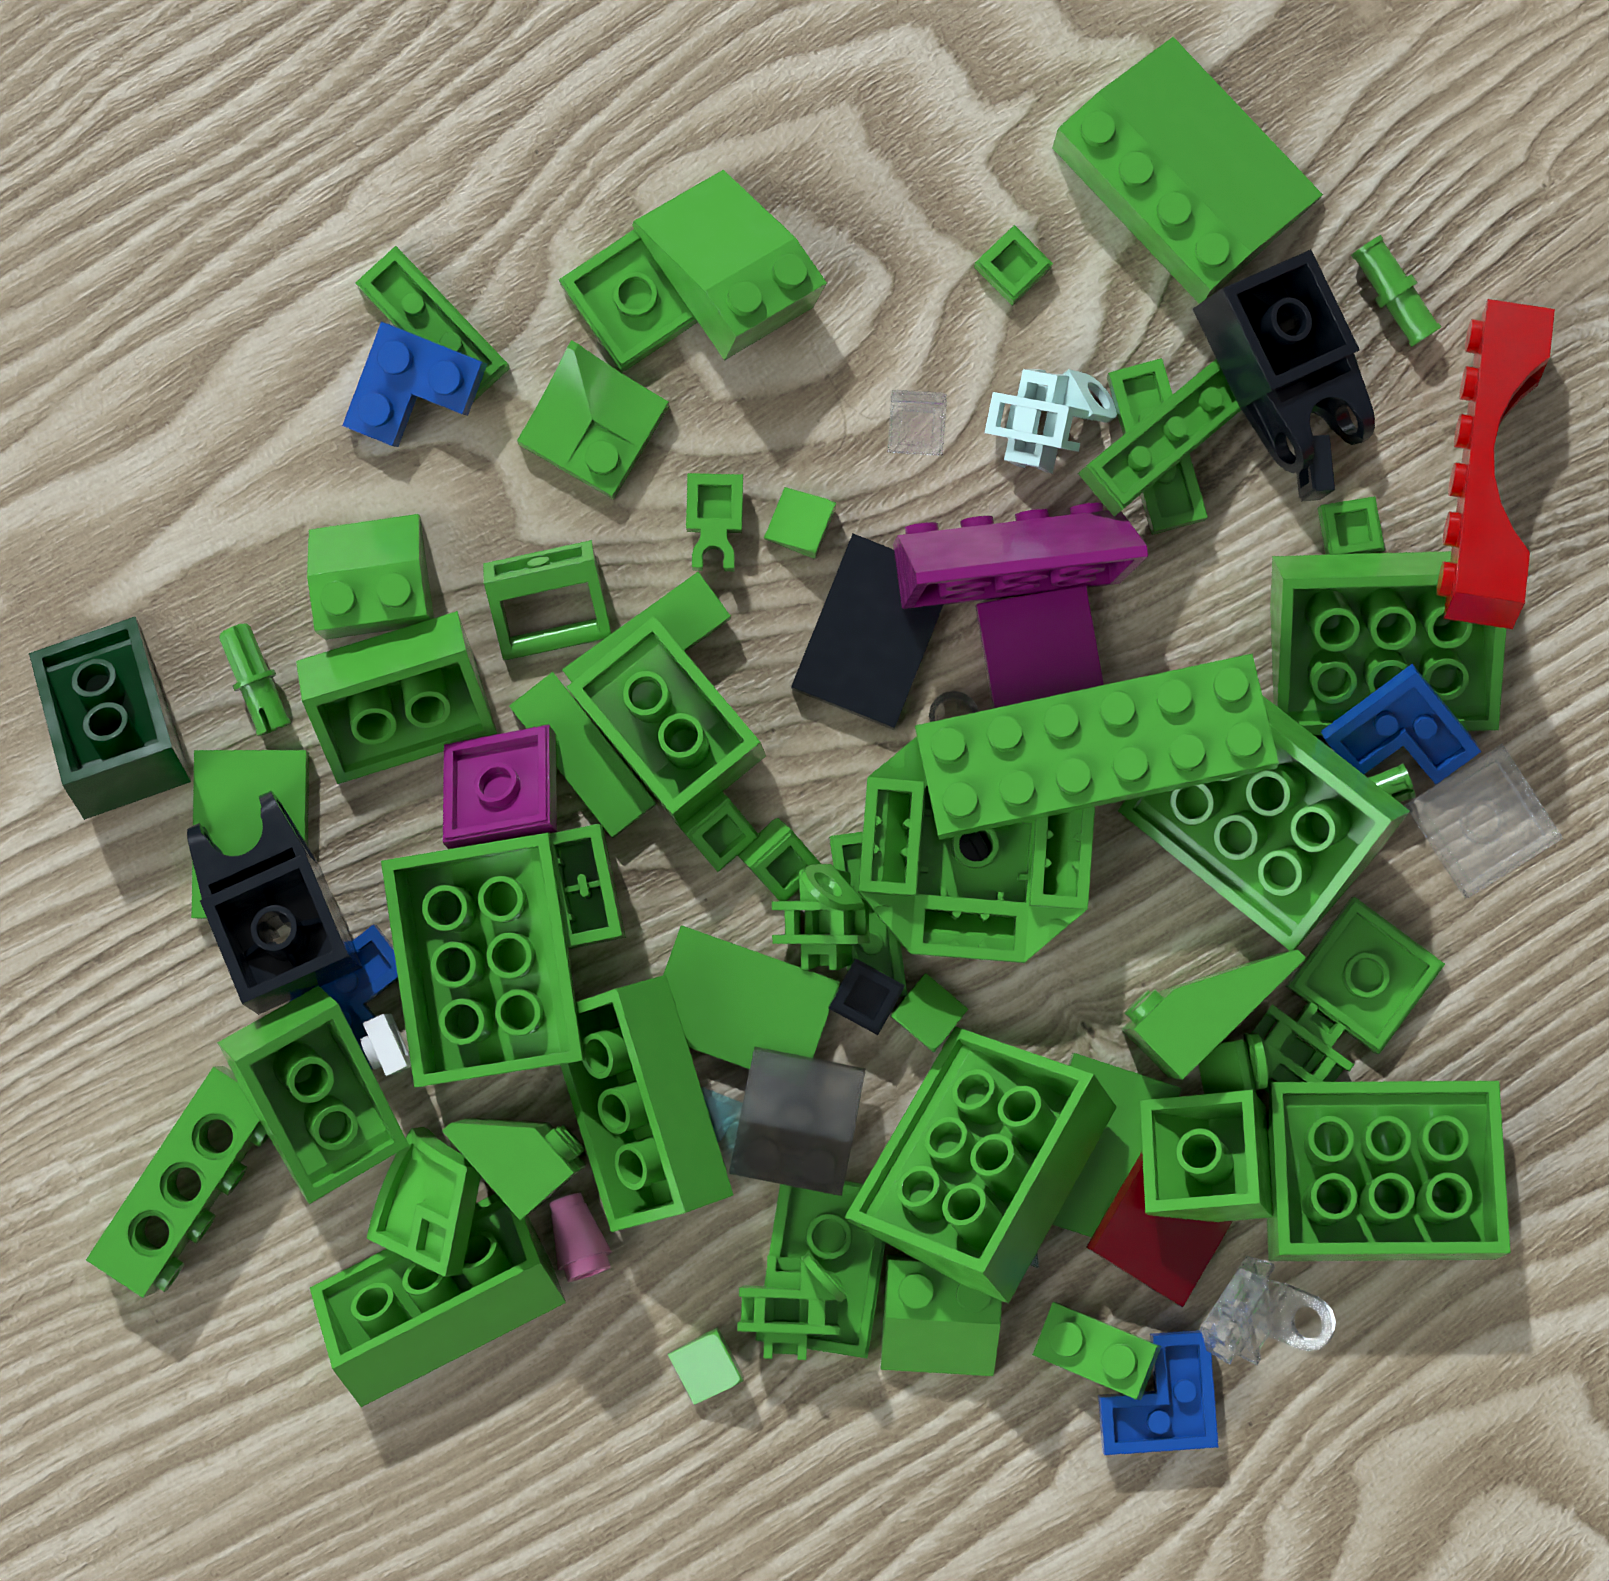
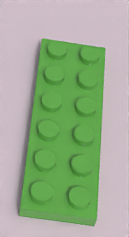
M1253 654L915 725L939 840L1275 769L1279 764Z

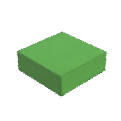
M1014 225L975 262L974 268L1013 306L1052 268L1053 263Z
M1375 496L1324 504L1317 508L1325 555L1383 553L1385 551Z

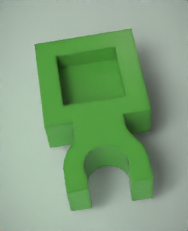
M687 473L686 531L701 532L700 539L692 552L693 571H703L704 554L711 549H717L724 555V571L735 572V554L728 541V533H742L743 474Z

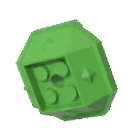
M916 736L867 777L858 893L909 954L1025 963L1088 910L1095 807L979 831L990 842L989 855L982 861L968 860L962 855L959 848V841L962 835L939 840Z

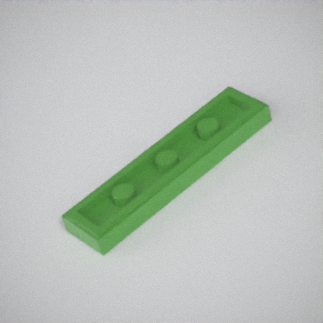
M1217 359L1078 473L1114 517L1241 411Z

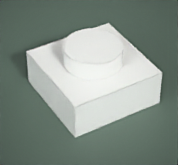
M382 1014L363 1023L368 1036L360 1040L365 1055L374 1070L382 1067L385 1075L390 1076L411 1067L409 1052L392 1014Z

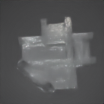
M1246 1256L1200 1328L1206 1351L1229 1365L1236 1355L1258 1365L1261 1360L1260 1349L1268 1336L1300 1350L1314 1351L1323 1348L1331 1341L1335 1333L1336 1321L1329 1305L1318 1296L1287 1283L1268 1279L1275 1269L1274 1263ZM1301 1307H1310L1321 1317L1322 1330L1315 1339L1305 1338L1296 1329L1294 1322L1295 1314Z

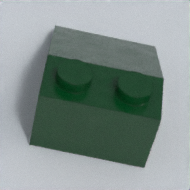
M136 617L29 653L62 786L84 820L191 782L181 743Z

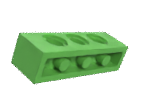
M214 1066L86 1259L87 1262L142 1298L154 1294L158 1288L165 1292L173 1284L184 1266V1263L178 1257L189 1240L197 1244L203 1238L216 1217L214 1213L209 1211L221 1192L227 1196L230 1195L247 1170V1166L242 1164L241 1161L253 1144L260 1148L269 1138L230 1069L225 1066ZM218 1119L225 1121L233 1132L232 1143L224 1152L214 1149L208 1140V1130L211 1124ZM184 1168L194 1170L201 1180L200 1192L194 1199L185 1198L177 1189V1177ZM152 1216L160 1217L168 1225L169 1238L163 1247L154 1246L146 1238L145 1226Z

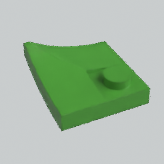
M571 340L517 442L521 447L614 500L670 407L669 401L638 384Z
M425 1127L411 1128L406 1136L409 1146L396 1153L383 1181L369 1224L367 1239L444 1277L462 1275L481 1175L461 1153L447 1146L429 1129Z

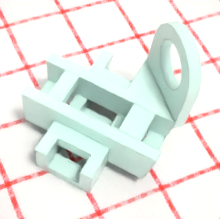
M1023 369L1017 396L993 392L984 433L1008 438L1004 460L1018 467L1025 468L1026 466H1031L1053 474L1058 448L1079 452L1080 443L1068 441L1073 417L1107 423L1116 417L1117 411L1108 391L1099 381L1086 373L1068 369L1063 374H1051L1041 369ZM1089 389L1098 397L1102 406L1096 402ZM1005 404H1010L1007 426L1002 428L1000 425ZM1041 411H1047L1043 435H1037Z

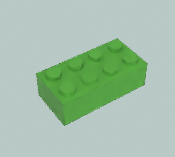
M663 975L630 984L576 1002L585 1060L560 1064L610 1231L614 1232L684 1214L734 1196L667 976Z

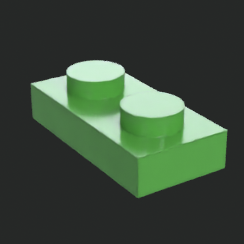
M1053 1302L1032 1355L1133 1399L1141 1400L1162 1346L1070 1307Z

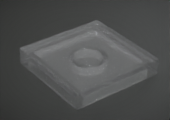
M1503 744L1496 746L1405 804L1464 898H1470L1563 839Z

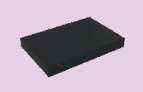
M852 533L791 685V690L894 730L944 604L902 609L894 549Z

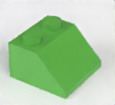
M419 514L309 529L307 579L314 631L322 638L328 640L397 630L434 618Z
M1253 1090L1140 1100L1145 1213L1147 1215L1211 1222L1273 1218L1266 1106Z
M887 1255L880 1369L994 1376L1001 1326L1002 1301L962 1285L911 1256Z

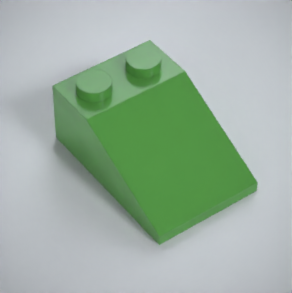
M724 170L634 220L632 224L724 361L814 308L827 284L796 237Z
M655 616L650 618L567 686V689L679 826L683 825L717 795L726 790L766 757L759 739Z
M1299 950L1281 952L1182 983L1160 992L1156 989L1151 992L1147 990L1124 1012L1130 1021L1121 1030L1168 1078L1183 1080L1306 957Z
M317 986L217 1042L243 1093L309 1204L409 1146L339 1004L321 987Z

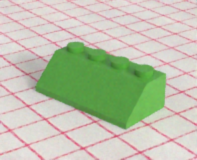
M496 1193L475 1204L462 1275L444 1277L389 1249H385L310 1287L331 1367L360 1407L566 1303L552 1263L529 1216L527 1215L522 1220H519Z

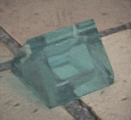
M703 1086L701 1090L710 1114L717 1142H720L745 1102Z

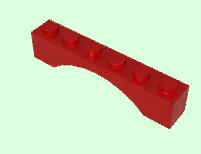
M1488 299L1481 319H1471L1469 323L1465 352L1474 354L1473 366H1466L1464 369L1459 395L1460 400L1468 401L1467 415H1459L1454 437V447L1463 449L1462 463H1454L1448 489V496L1458 498L1456 512H1448L1443 533V545L1452 547L1450 562H1442L1437 584V595L1446 597L1444 619L1513 630L1525 604L1530 552L1514 531L1501 503L1495 478L1494 445L1498 428L1502 421L1522 398L1538 386L1551 353L1555 309Z

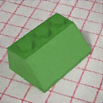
M458 611L296 661L301 699L337 784L443 752L444 744L497 734L477 664Z
M467 1118L452 1122L442 1130L519 1220L535 1211L586 1166L579 1157L585 1151L584 1146L565 1125L558 1126L555 1129L548 1122Z

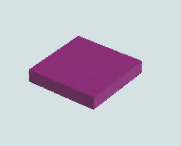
M1086 585L976 604L993 709L1104 685Z
M550 725L444 744L443 844L447 849L557 832L556 733Z

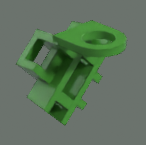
M832 864L809 865L805 869L799 870L800 900L772 901V910H785V934L772 935V944H801V970H810L818 966H829V970H839L852 964V944L870 943L869 905L851 887L850 872L836 870ZM800 910H805V934H801ZM851 910H855V934H852Z
M1313 1002L1305 1005L1294 1020L1272 1004L1254 1031L1243 1034L1244 1041L1247 1044L1255 1088L1264 1089L1269 1093V1084L1274 1082L1273 1080L1276 1082H1335L1343 1070L1350 1072L1354 1064L1332 1048L1346 1027L1340 1022L1333 1024L1316 1012L1319 1007ZM1277 1022V1023L1275 1024V1026L1272 1028V1030L1270 1031V1033L1267 1035V1037L1265 1038V1040H1264L1263 1038H1264V1037L1266 1036V1034L1269 1032V1030H1270L1271 1027L1274 1025V1023ZM1323 1057H1325V1058L1323 1059V1061L1321 1062V1064L1318 1066V1068L1315 1070V1072L1313 1073V1075H1311V1073H1312L1313 1070L1316 1068V1066H1317L1318 1063L1321 1061V1059H1322Z
M809 1252L801 1256V1258L767 1255L766 1286L743 1285L739 1287V1297H742L741 1321L738 1322L737 1331L764 1332L763 1358L772 1359L773 1354L798 1355L797 1360H806L807 1334L840 1335L841 1326L837 1324L838 1301L842 1302L847 1297V1293ZM774 1320H775V1321H799V1322H774Z

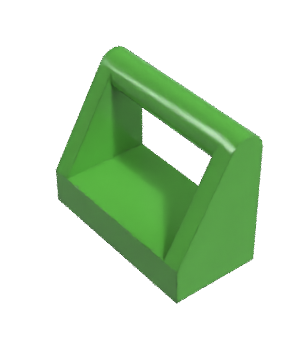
M592 540L483 563L484 586L503 661L599 641L612 634ZM588 582L596 615L595 619L510 636L503 600Z

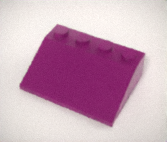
M1096 502L1073 506L1070 508L1071 515L1049 517L1047 509H1035L1015 514L1016 521L994 524L993 516H976L961 520V528L939 530L938 523L936 522L913 524L905 527V534L897 535L893 543V549L895 552L902 609L1031 595L1085 585L1089 588L1120 584L1148 557L1147 545L1122 511L1114 517L1109 510L1104 511L1103 503Z

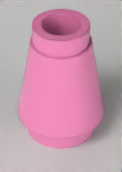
M582 1193L571 1194L550 1202L558 1270H564L567 1281L573 1282L585 1279L610 1269L611 1266L607 1255L611 1254L612 1251L587 1204L584 1203Z

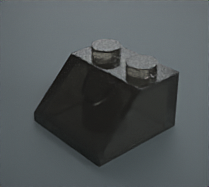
M754 1047L729 1174L842 1196L866 1068Z

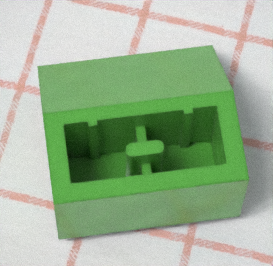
M600 824L551 833L550 837L568 950L626 938L604 828Z

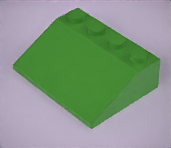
M1174 37L1155 49L1086 102L1058 128L1052 147L1199 304L1224 287L1323 195Z
M1451 551L1272 556L1270 618L1273 703L1313 735H1322L1321 731L1411 664L1414 665L1467 731L1499 730L1506 628L1444 619L1446 597L1437 595V584L1442 562H1450Z
M1263 696L1279 761L1277 768L1125 800L1118 812L1289 951H1293L1298 948L1376 857L1410 810Z
M550 833L381 861L414 1088L585 1060Z
M955 1026L845 1218L853 1225L960 1284L1009 1304L1117 1107L1094 1074Z
M1499 1081L1271 1082L1269 1084L1268 1146L1273 1218H1267L1269 1261L1496 1260L1511 1253Z

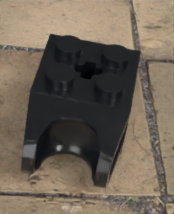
M1311 249L1226 286L1193 308V312L1240 409L1271 457L1285 471L1299 473L1313 464L1314 446L1313 433L1310 427L1311 413L1323 418L1330 429L1348 444L1355 445L1365 442L1373 435L1375 415L1354 354L1360 351ZM1347 406L1355 415L1358 428L1354 426ZM1287 438L1289 439L1290 443L1292 444V446H1293V448H1294V450H1295L1296 456H1295V455L1291 452V450L1289 449V445H1288V442H1287Z
M273 791L259 796L263 823L262 835L256 846L245 854L239 856L224 855L214 844L207 829L202 827L200 823L187 829L188 845L202 898L200 900L241 1003L258 1015L297 998L317 986L321 987L363 968L319 863ZM287 925L291 929L288 938L280 944L273 942V939L280 937L277 930L281 926Z

